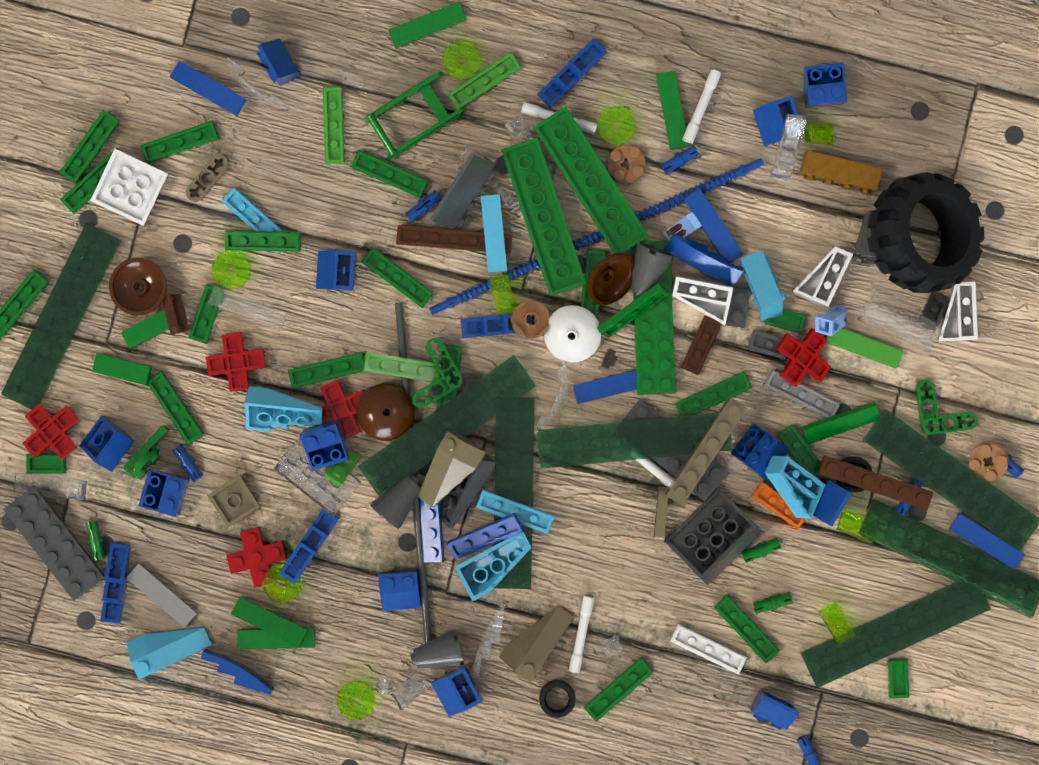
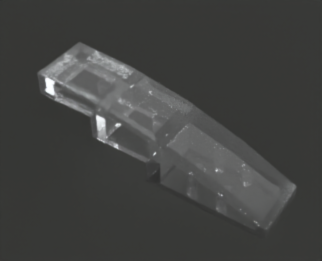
M787 114L771 170V177L790 179L801 145L807 117Z
M501 601L482 635L471 677L479 678L481 660H489L492 641L500 642L505 602Z

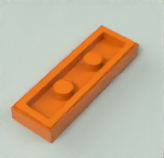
M763 481L760 482L751 495L752 498L797 530L806 520V518H796L780 494Z

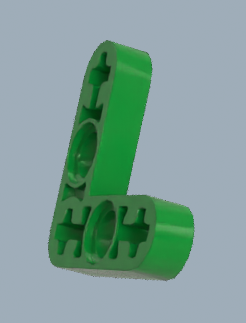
M438 338L428 340L425 348L441 377L412 395V404L417 408L426 407L459 388L463 382L462 375L443 342ZM431 342L438 343L439 347L437 349L439 353L444 351L445 355L435 359L434 356L437 353L435 350H430ZM441 358L448 359L449 366L447 369H442L439 366ZM453 367L454 371L451 374L453 377H458L457 385L454 383L450 384L451 377L449 374L445 376L443 372H447ZM435 384H439L442 387L440 395L432 393V387ZM428 389V393L433 399L430 400L427 397L423 400L424 404L416 403L417 395L424 396L427 394L425 390Z
M920 380L916 384L915 390L920 426L925 434L934 435L956 432L976 427L978 423L977 416L970 412L938 416L934 384L930 380ZM923 383L930 387L926 393L927 396H931V399L921 400V396L925 397V392L920 390V387L924 385ZM927 401L933 406L932 411L928 413L923 410V404ZM957 416H959V420H965L968 416L972 418L973 422L969 423L970 426L966 423L959 424ZM947 418H951L954 421V426L951 429H947L944 425V421ZM938 419H940V427H933L932 431L926 428L929 421L937 424L939 423Z

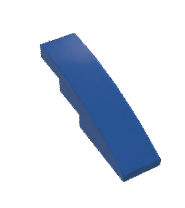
M592 39L537 95L551 109L607 51L595 39Z
M178 61L170 75V78L235 116H238L246 102L245 98Z
M699 188L683 198L689 210L693 212L702 225L701 229L706 233L719 254L725 257L726 262L731 263L743 255L732 235Z
M676 234L672 235L664 248L665 251L673 254L682 262L732 286L736 284L743 274L742 267L726 262L724 256L710 252L707 246Z
M512 314L460 319L462 338L516 333L510 322ZM527 315V323L533 324L534 316Z
M323 508L279 574L295 584L340 518L326 508Z
M114 543L110 545L104 578L105 587L102 599L101 623L121 624L130 545Z
M208 649L202 652L201 659L219 664L217 672L235 677L234 685L270 695L273 692L274 687L243 664Z

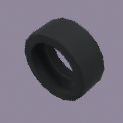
M849 456L841 460L849 464L857 463L862 468L872 471L871 465L860 457ZM836 480L840 487L849 492L858 493L865 490Z
M555 679L547 682L542 687L539 702L542 710L547 715L555 718L564 717L575 706V693L569 683ZM552 688H562L568 693L569 700L563 709L555 710L547 704L546 695Z

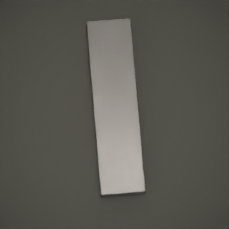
M771 369L763 385L764 387L825 418L836 414L841 403L801 383L797 387H793L779 376V372Z
M141 563L127 576L131 583L184 628L198 613Z

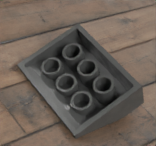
M479 152L471 153L430 217V220L453 230L457 226L461 228L466 220L464 215L467 210L471 212L477 203L474 199L478 194L481 196L487 186L484 184L488 178L492 179L497 171L495 166L497 164Z
M718 488L664 542L708 586L762 531Z

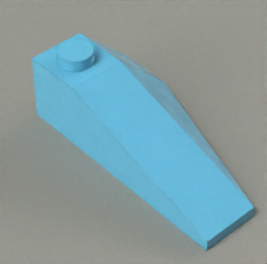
M249 386L245 400L246 429L271 431L274 427L287 429L290 425H298L300 427L322 424V408L268 388Z
M524 532L498 543L455 567L472 601L490 593L532 548Z
M205 627L145 633L127 641L130 662L138 680L212 645Z

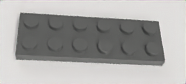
M641 399L615 428L674 477H676L696 447L692 441ZM713 460L692 492L705 502L729 472Z
M36 486L3 509L73 601L105 578V575Z

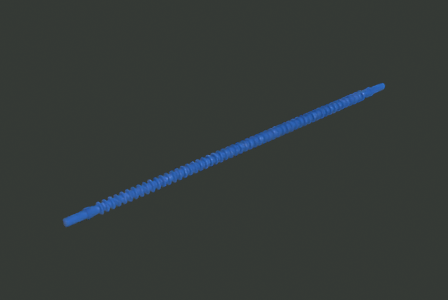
M760 158L749 164H742L735 170L730 169L729 173L726 171L725 175L715 176L714 180L710 178V181H705V184L695 185L694 189L690 187L689 191L685 190V193L680 192L678 196L675 194L674 198L664 199L663 203L661 201L659 205L655 203L654 207L644 208L643 212L640 210L635 215L639 221H645V218L650 219V216L655 217L656 213L660 214L661 211L665 212V209L670 210L671 206L675 208L676 204L681 205V202L685 203L683 198L698 188L702 193L706 194L707 190L710 192L711 188L716 189V186L726 185L727 181L731 182V179L736 180L738 176L747 175V172L763 166L764 163ZM594 231L592 235L589 233L588 237L584 235L583 239L578 238V241L574 240L575 250L579 251L581 247L584 249L585 245L589 247L590 243L594 244V241L599 242L601 238L604 240L600 231ZM533 258V261H528V264L523 263V266L520 267L518 265L517 269L508 270V273L503 272L502 276L498 274L497 278L487 279L486 283L483 281L482 285L477 284V287L467 288L466 292L463 290L462 294L457 293L455 297H448L446 301L429 309L433 315L446 308H453L457 303L463 304V301H468V298L473 299L475 295L478 297L479 293L488 292V289L493 290L495 286L498 288L499 284L504 285L503 283H508L510 279L513 281L514 277L518 279L519 275L529 274V271L533 272L534 268L539 269L538 260Z

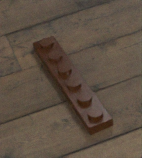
M397 226L396 245L486 252L484 232ZM504 234L506 254H511L512 234Z
M825 455L818 474L928 510L934 493Z

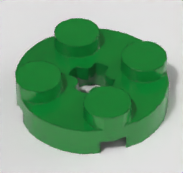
M153 445L151 447L153 451L147 450L133 466L135 468L134 473L129 472V475L134 480L137 478L142 480L148 473L147 468L151 464L155 465L161 458L160 450Z

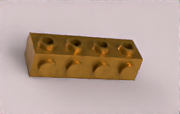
M807 150L804 153L799 175H803L804 179L809 181L819 179L823 180L822 183L833 186L835 183L841 185L843 189L852 190L856 188L860 189V193L871 195V192L874 193L878 190L883 168Z

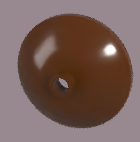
M614 253L598 262L588 279L587 293L589 298L598 305L612 304L622 298L631 287L634 260L625 253Z
M131 258L123 261L114 269L109 280V293L112 301L121 311L131 315H146L153 312L161 305L167 292V281L163 271L157 264L145 258ZM140 284L144 285V289L142 291H139L138 286Z
M382 383L372 386L364 392L358 402V422L366 434L377 440L390 441L401 437L409 430L414 420L415 410L411 397L404 389L394 384ZM385 408L390 410L388 416H384L382 413Z

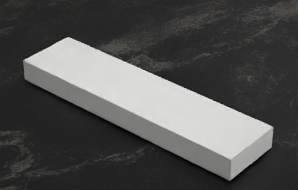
M677 624L670 638V642L738 675L747 659L746 656L680 624Z

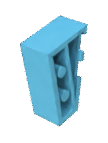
M763 250L742 257L741 267L743 268L748 287L753 294V302L759 309L760 321L763 322L767 318L783 315L785 296L782 289L778 290L776 285L778 284V279L775 272L772 273L769 268L771 267L769 257L764 255Z
M772 456L765 471L766 476L796 518L811 519L826 484L788 456Z

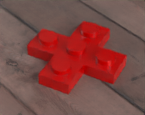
M810 329L802 342L786 333L776 347L777 351L789 359L779 376L793 387H797L806 373L816 381L822 382L832 367L818 356L828 339L815 332V329Z
M241 332L222 335L224 354L206 357L208 376L227 373L230 392L248 390L247 370L266 368L264 349L244 351Z
M338 380L320 387L327 403L326 406L322 407V423L340 418L346 439L360 433L361 431L354 414L357 413L358 402L364 394V390L345 397Z
M38 404L25 415L37 431L22 444L34 458H37L51 446L57 455L64 460L78 448L66 434L68 430L80 421L69 406L66 405L52 417L41 404Z
M259 527L241 531L240 535L244 551L226 555L230 573L250 570L254 588L273 583L269 564L287 560L283 540L264 545Z

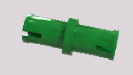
M98 521L86 523L90 539L88 544H91L93 561L106 558L102 544L104 539L101 537Z
M776 537L762 544L758 543L757 546L741 553L745 563H748L760 557L764 558L767 554L782 548Z
M790 592L754 602L753 607L757 615L758 613L768 610L775 611L778 607L793 604V600L791 599Z

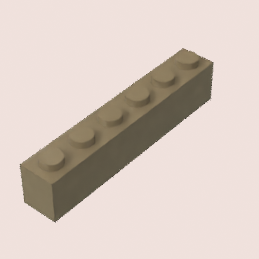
M731 397L727 398L665 492L668 497L680 505H684L747 408Z

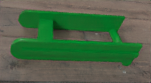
M442 71L429 76L364 117L366 125L368 123L371 124L389 153L387 156L388 160H392L459 118L466 111L462 107L448 115L430 84L443 76ZM420 91L439 122L395 149L376 118Z

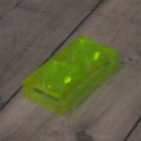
M804 124L805 143H834L833 124Z
M508 273L489 277L497 315L513 312L515 303Z
M844 510L841 513L836 529L872 544L879 525Z
M836 602L819 610L818 613L837 645L855 637V633Z

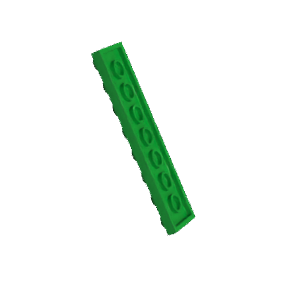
M566 106L533 127L613 253H624L649 237Z
M538 137L501 149L549 296L586 285Z
M668 240L641 242L655 246L659 250H665L664 248ZM637 245L632 247V259L634 261ZM671 263L658 281L659 284L667 289L669 292L668 296L634 319L637 395L676 394ZM633 295V301H634L635 299L638 298V297L635 296V295Z

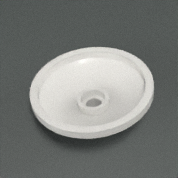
M567 305L554 311L548 318L549 327L544 333V339L550 352L558 359L566 362H580L589 358L597 350L601 341V333L597 329L600 323L590 310L578 305ZM571 332L574 333L575 338L570 339L568 334Z

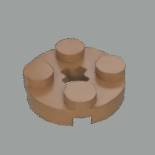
M631 145L617 147L611 152L607 161V169L610 176L622 184L636 182L643 175L646 167L644 155L637 147ZM624 159H627L628 162L632 163V165L629 166L628 170H626L625 167H621V163H624Z
M523 301L514 308L510 316V322L514 331L519 336L525 339L538 338L549 327V312L538 301ZM527 315L534 316L533 324L527 323Z
M995 442L978 444L974 447L969 457V467L977 477L988 481H994L1003 476L1009 465L1006 450ZM992 457L994 464L987 465L984 458Z

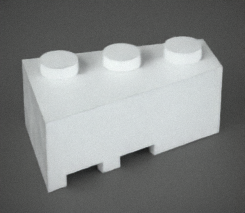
M835 246L793 290V294L829 309L853 254Z
M675 274L672 296L721 324H726L733 292L732 285Z
M975 282L954 284L937 342L978 340Z

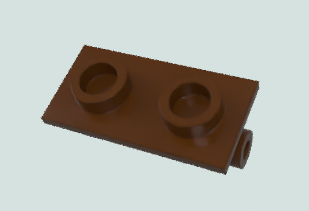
M181 294L167 295L163 300V306L170 334L175 335L190 331Z

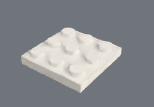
M115 148L90 201L144 226L168 173Z

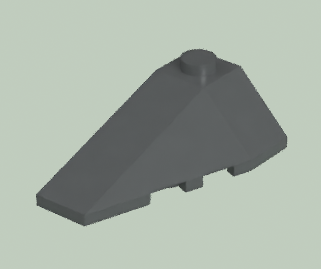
M485 455L479 467L473 473H470L462 483L454 487L443 499L441 507L442 522L449 528H453L488 481L496 463L489 456Z

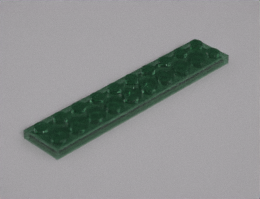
M85 223L1 395L31 410L38 404H41L122 240Z
M513 355L358 467L378 496H380L406 475L410 477L431 462L447 431L458 432L466 437L536 387V384L516 356Z
M496 397L494 494L533 507L535 398ZM494 515V521L502 518L500 516ZM522 525L524 528L523 532L532 547V528ZM532 548L494 588L531 589Z
M886 409L883 410L862 440L1018 551H1021L1039 525V518Z
M717 413L537 430L540 469L691 454ZM731 434L719 451L733 450Z
M876 499L871 500L858 534L1028 618L1034 617L1039 602L1038 579L1018 569H1012L999 560L908 515L905 517L902 515V512L898 513L895 511L896 509Z
M972 574L800 652L815 687L819 688L989 611L991 608L976 575Z

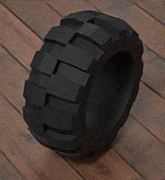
M919 173L892 182L887 189L882 191L873 204L876 210L871 211L867 224V228L871 229V237L867 238L870 252H875L877 260L874 263L880 272L884 275L889 274V281L913 293L941 291L952 288L954 284H960L973 271L971 267L978 263L983 251L979 248V244L984 241V226L980 227L978 218L982 214L978 204L970 201L971 193L959 183L954 184V179L939 173ZM918 202L929 208L940 227L941 247L933 264L928 263L919 255L910 235V218Z

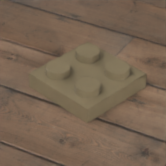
M241 474L207 495L227 527L232 526L261 507Z

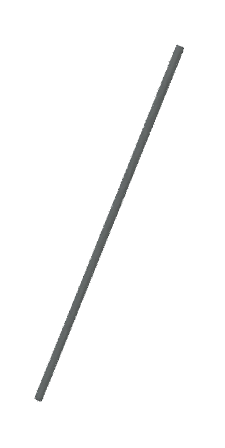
M400 302L395 303L399 357L407 358L403 304ZM401 378L402 389L411 397L409 379ZM412 423L406 432L410 477L413 475L418 479ZM416 497L412 506L424 643L432 640L426 567L423 555L420 498Z

